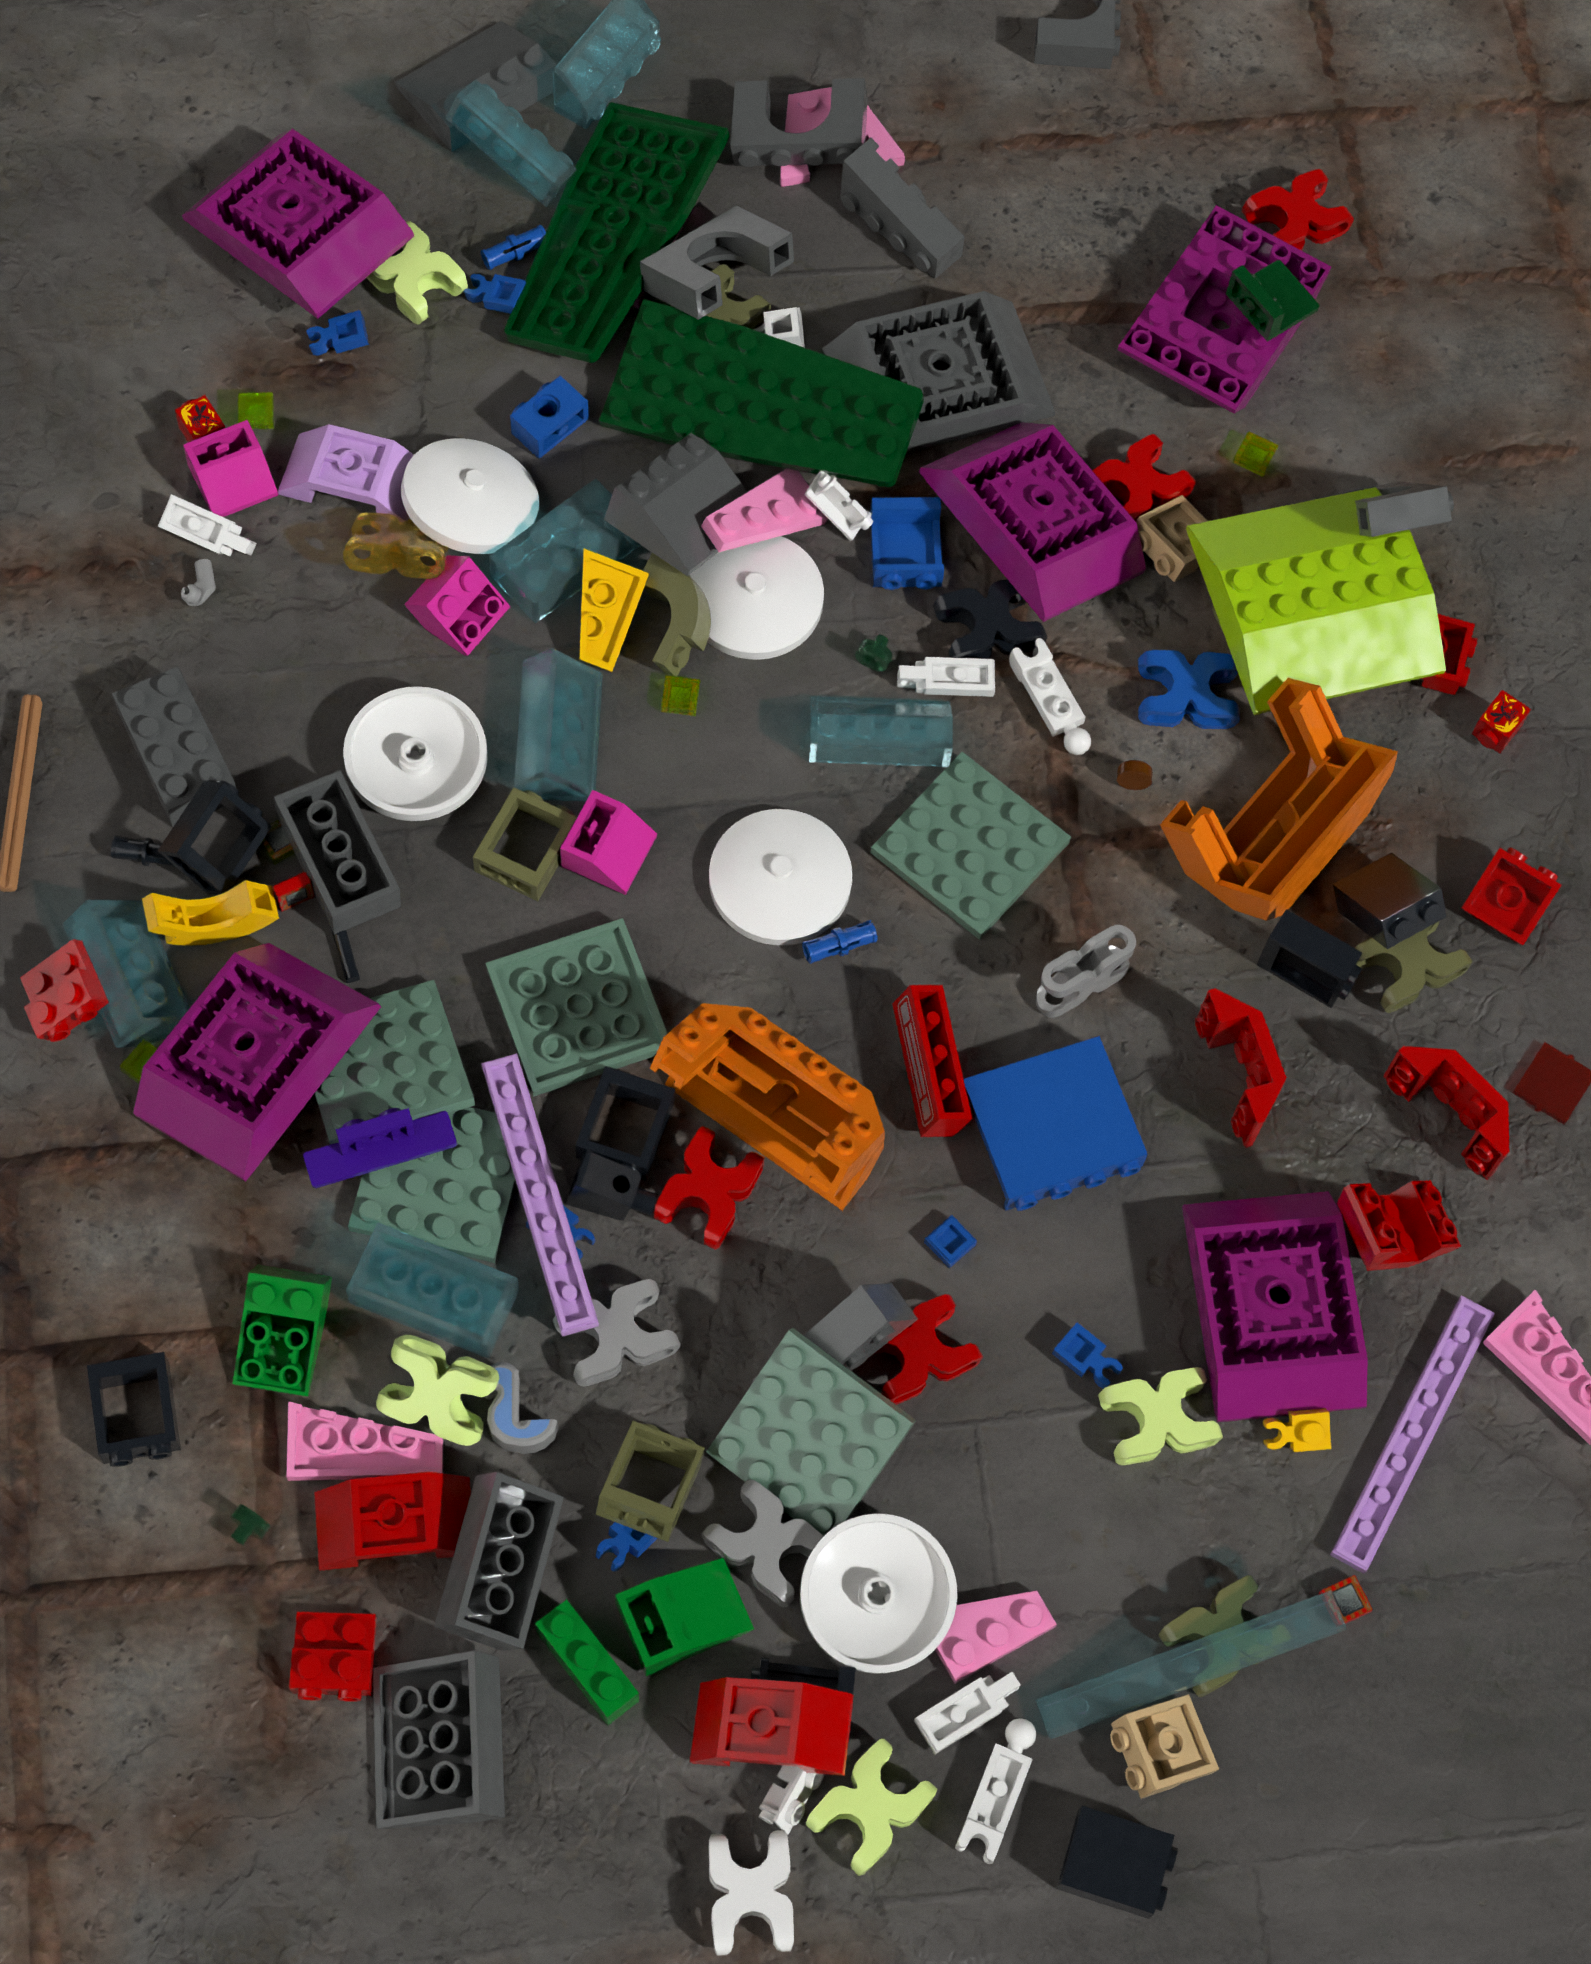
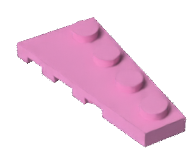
M785 469L707 516L701 527L718 552L825 525L828 518L804 495L809 485L800 472Z
M1534 1290L1484 1340L1483 1344L1591 1445V1376L1582 1364L1584 1362L1576 1349L1573 1350L1561 1333L1562 1328L1554 1316L1550 1317L1541 1303L1543 1301L1542 1298Z
M288 1402L286 1477L288 1481L349 1480L428 1471L443 1473L444 1440L431 1433L395 1425L391 1427L374 1423L373 1420L351 1418L338 1415L333 1411L316 1410L303 1407L302 1404Z

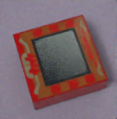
M306 872L273 886L275 899L281 912L314 898L312 884Z
M1355 1575L1319 1592L1336 1628L1373 1611Z

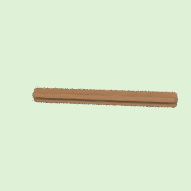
M26 694L22 697L0 850V891L14 892L18 885L42 710V701L38 695Z

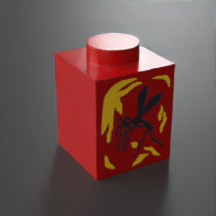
M206 395L197 399H190L184 402L181 407L175 409L179 429L188 443L225 429L224 423Z
M1501 690L1479 718L1472 735L1484 747L1494 749L1501 754L1522 727L1531 709L1504 690Z

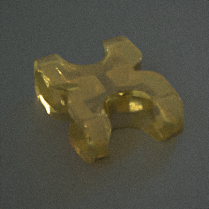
M366 512L359 514L354 520L351 529L353 537L348 540L343 551V559L351 570L383 574L392 569H397L403 576L424 579L436 578L443 572L446 563L444 553L449 548L438 542L426 540V535L411 519L400 522L397 517L390 514ZM370 525L376 529L377 533L367 535L362 531L361 527ZM362 549L370 551L371 554L366 559H360L354 555L353 551ZM430 556L435 560L436 564L427 566L421 562L420 558Z

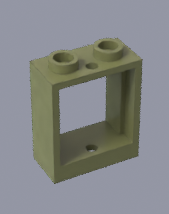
M513 787L473 856L474 872L533 900L539 901L561 862L560 848L577 817L570 809L562 805L553 806L544 802L538 794L530 790L523 792ZM517 809L560 829L536 871L493 852Z
M632 1421L599 1495L596 1515L669 1542L700 1469L705 1448L697 1445L691 1439L678 1438L662 1432L654 1425ZM634 1451L686 1470L671 1507L618 1488Z

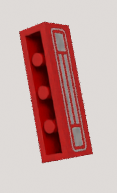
M909 985L892 1003L920 1137H953L972 1120L944 988L943 985Z

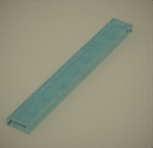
M1332 1590L1039 1698L1036 1702L1051 1740L1345 1631L1347 1628Z

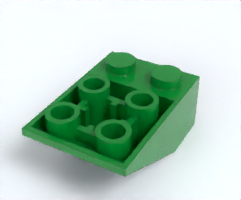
M259 1264L249 1272L232 1384L309 1396L327 1314L332 1276Z
M724 1558L657 1577L615 1594L617 1609L645 1676L754 1630Z

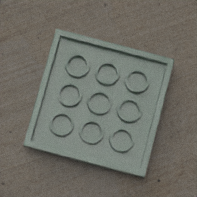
M961 752L871 847L870 853L980 940L1070 843L1071 836L964 752Z
M623 918L485 963L488 976L533 1097L603 1074L605 1066L618 1069L654 1057L663 1037L668 1034Z
M434 980L370 998L379 1003L381 1008L315 1092L330 1145L338 1143L336 1129L342 1128L346 1122L354 1119H363L364 1121L379 1117L381 1112L391 1108H399L400 1110L409 1108L412 1120L442 1111L451 1113L475 1106L474 1097Z
M468 1107L448 1113L457 1140L456 1147L362 1175L348 1224L349 1231L495 1263L516 1184L495 1112Z
M791 1328L706 1452L744 1482L751 1479L760 1483L781 1500L784 1508L783 1511L793 1519L797 1518L807 1521L819 1533L825 1536L834 1527L849 1519L917 1420L797 1330Z

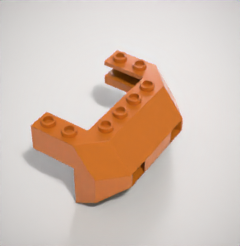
M1287 678L1267 701L1290 749V753L1223 830L1213 809L1202 806L1193 815L1187 801L1181 800L1160 824L1184 873L1231 909L1265 921L1282 916L1286 909L1289 910L1368 816L1393 773L1398 751L1343 737L1321 687L1292 678Z
M702 1003L663 1037L650 1066V1069L655 1073L661 1069L669 1075L665 1086L674 1088L676 1094L842 1211L868 1179L884 1148L885 1130L872 1092L751 1007Z

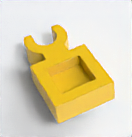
M1326 1408L1289 1411V1422L1282 1423L1279 1419L1272 1417L1263 1420V1426L1266 1429H1278V1434L1275 1438L1264 1439V1445L1269 1449H1280L1287 1442H1290V1449L1293 1452L1331 1449L1330 1412Z

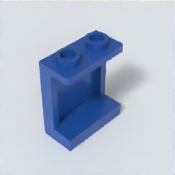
M872 498L870 518L873 520L870 529L873 587H883L888 590L900 587H917L925 590L942 587L944 564H942L940 537L941 498Z

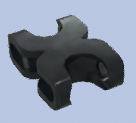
M1008 579L994 582L989 587L987 598H984L976 589L964 588L939 596L933 604L935 615L942 623L960 622L971 631L970 634L954 640L948 653L950 658L989 659L993 646H996L1003 654L1009 656L1014 648H1019L1022 653L1034 651L1037 638H1041L1046 642L1047 634L1042 623L1038 621L1021 622L1012 617L1009 611L1025 605L1026 601Z

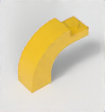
M248 880L243 881L223 894L205 899L185 900L156 893H150L142 898L148 932L165 935L166 943L172 945H206L232 940L254 933L279 919L273 887Z

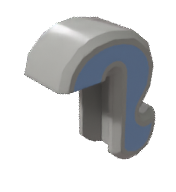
M497 1362L491 1365L499 1374L496 1389L488 1396H485L488 1400L495 1397L488 1408L487 1417L488 1428L493 1441L505 1451L520 1454L536 1453L545 1449L555 1440L558 1430L557 1420L520 1421L519 1370L508 1362Z

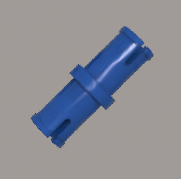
M538 225L536 228L517 236L510 234L506 236L505 241L486 250H481L480 254L484 265L488 270H492L494 267L513 259L516 261L523 259L524 254L540 247L546 234L545 229L542 225ZM525 241L527 242V244L503 254L504 250H507Z
M867 920L845 929L838 927L822 937L802 942V948L806 960L811 964L837 954L844 956L849 953V950L877 942V932L871 920Z

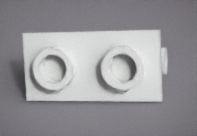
M819 471L804 495L852 541L860 528L866 530L872 525L871 513L868 510L866 511L855 499L851 500L849 498L850 494L836 481L837 478L834 475L829 476L827 473Z
M783 1765L777 1777L787 1782L788 1785L784 1789L774 1783L772 1784L759 1807L762 1810L759 1818L771 1825L775 1823L788 1835L793 1825H797L802 1819L805 1803L812 1791L820 1786L824 1774L806 1773L797 1766Z

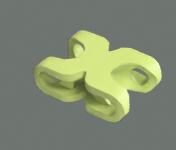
M406 221L413 231L414 237L402 246L403 251L400 254L388 258L366 278L380 292L387 294L395 292L397 308L413 323L418 325L429 317L427 314V301L422 296L426 291L430 289H443L452 296H458L468 288L465 273L458 264L444 252L436 251L431 253L429 250V237L414 223Z
M403 1335L396 1338L391 1350V1358L395 1364L410 1373L414 1380V1386L397 1383L385 1386L378 1394L376 1400L377 1409L383 1414L406 1424L417 1423L426 1415L430 1429L436 1436L460 1445L470 1446L480 1441L483 1432V1421L481 1417L465 1408L461 1401V1394L477 1397L488 1396L497 1387L499 1381L498 1371L490 1365L468 1356L459 1357L451 1365H448L445 1351L440 1345L412 1335Z
M1195 1367L1168 1372L1161 1378L1156 1391L1147 1381L1134 1379L1105 1387L1098 1394L1100 1405L1107 1412L1127 1411L1135 1416L1140 1425L1139 1434L1122 1440L1117 1444L1113 1452L1117 1464L1130 1465L1154 1460L1160 1454L1165 1441L1174 1451L1188 1453L1213 1446L1223 1438L1218 1423L1215 1421H1193L1185 1415L1181 1408V1399L1198 1393L1206 1383L1205 1371L1202 1368Z
M884 1738L879 1739L855 1763L851 1774V1782L854 1789L843 1785L833 1787L809 1814L805 1824L813 1832L818 1833L823 1832L827 1826L837 1819H849L856 1823L862 1832L863 1843L853 1855L850 1865L851 1869L858 1876L864 1875L889 1849L893 1838L890 1825L900 1828L910 1826L933 1800L937 1792V1788L929 1781L920 1782L906 1794H894L885 1788L881 1781L880 1771L889 1760L893 1749L891 1744Z

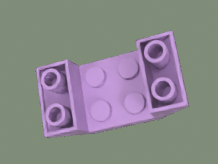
M328 424L298 435L279 486L278 495L311 503L315 492L319 491L375 505L377 520L410 528L413 521L408 516L402 502L401 483L406 466L413 457V454L394 440Z

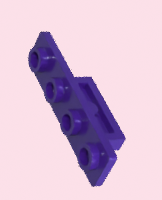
M391 1108L381 1112L379 1117L366 1121L354 1119L346 1122L342 1128L336 1129L338 1143L307 1151L303 1154L312 1187L319 1188L456 1147L457 1140L448 1112L446 1111L412 1120L409 1108L403 1110Z

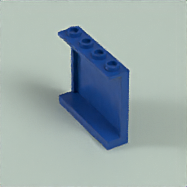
M1100 1036L964 1079L969 1106L1006 1198L1004 1203L1005 1211L1016 1208L1017 1211H1023L1035 1206L1038 1203L1037 1200L1050 1196L1052 1200L1060 1199L1072 1193V1189L1084 1185L1087 1189L1094 1188L1107 1181L1106 1178L1120 1174V1177L1134 1175L1141 1170L1146 1160L1147 1151Z

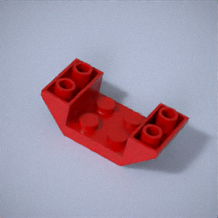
M1213 988L1208 990L1203 1004H1201V1009L1197 1018H1195V1026L1201 1039L1205 1038L1209 1049L1235 1043L1236 1058L1240 1064L1245 1065L1248 1073L1246 1078L1248 1089L1244 1091L1233 1117H1231V1125L1237 1138L1241 1137L1244 1147L1248 1148L1253 1145L1287 1077L1263 1013Z
M1411 1046L1400 1048L1383 1076L1387 1080L1389 1088L1396 1095L1403 1096L1410 1102L1430 1085L1435 1096L1442 1103L1449 1104L1459 1114L1461 1122L1468 1129L1476 1131L1461 1153L1465 1158L1467 1166L1474 1173L1481 1174L1486 1180L1491 1178L1510 1152L1508 1101L1454 1049Z
M1431 1180L1410 1181L1389 1195H1378L1372 1188L1371 1183L1349 1184L1344 1187L1338 1199L1337 1205L1367 1271L1408 1268L1461 1247L1457 1238V1229L1448 1218L1441 1203V1194L1432 1184Z
M428 1471L349 1479L314 1492L319 1570L359 1567L358 1560L429 1552H435L437 1559L453 1557L471 1495L470 1477Z
M733 1677L701 1682L690 1763L730 1767V1761L797 1766L806 1773L845 1776L854 1695L803 1682Z

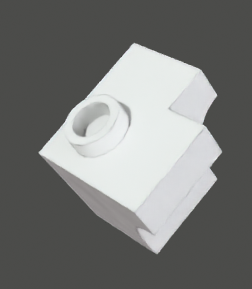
M799 307L764 312V324L753 329L805 348L802 315Z

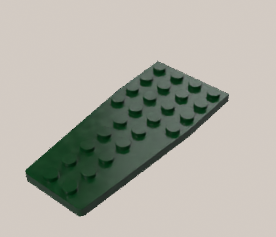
M610 102L569 177L526 277V284L507 321L504 332L508 341L513 344L589 363L596 362L644 288L640 261L673 242L690 215L730 138L728 128Z
M643 299L599 422L601 426L669 445H675L692 433L716 449L722 457L813 474L823 471L829 476L834 475L840 479L892 487L898 478L924 403V396L922 390L918 387L745 326L709 316H704L698 320L675 307Z

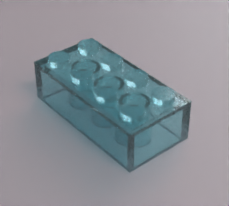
M596 478L489 556L492 579L535 624L582 589L584 548L619 562L640 546L638 542L604 520L612 494Z
M377 1222L347 1286L346 1292L350 1304L489 1359L518 1295L519 1286L518 1278Z

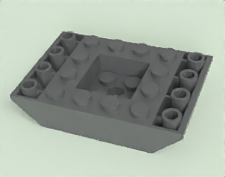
M986 291L858 321L822 349L824 355L922 390L924 403L906 453L1009 428L1021 422L1029 423L1053 417L1056 413L1013 302ZM936 361H944L949 364L950 368L941 371L935 369L932 364Z

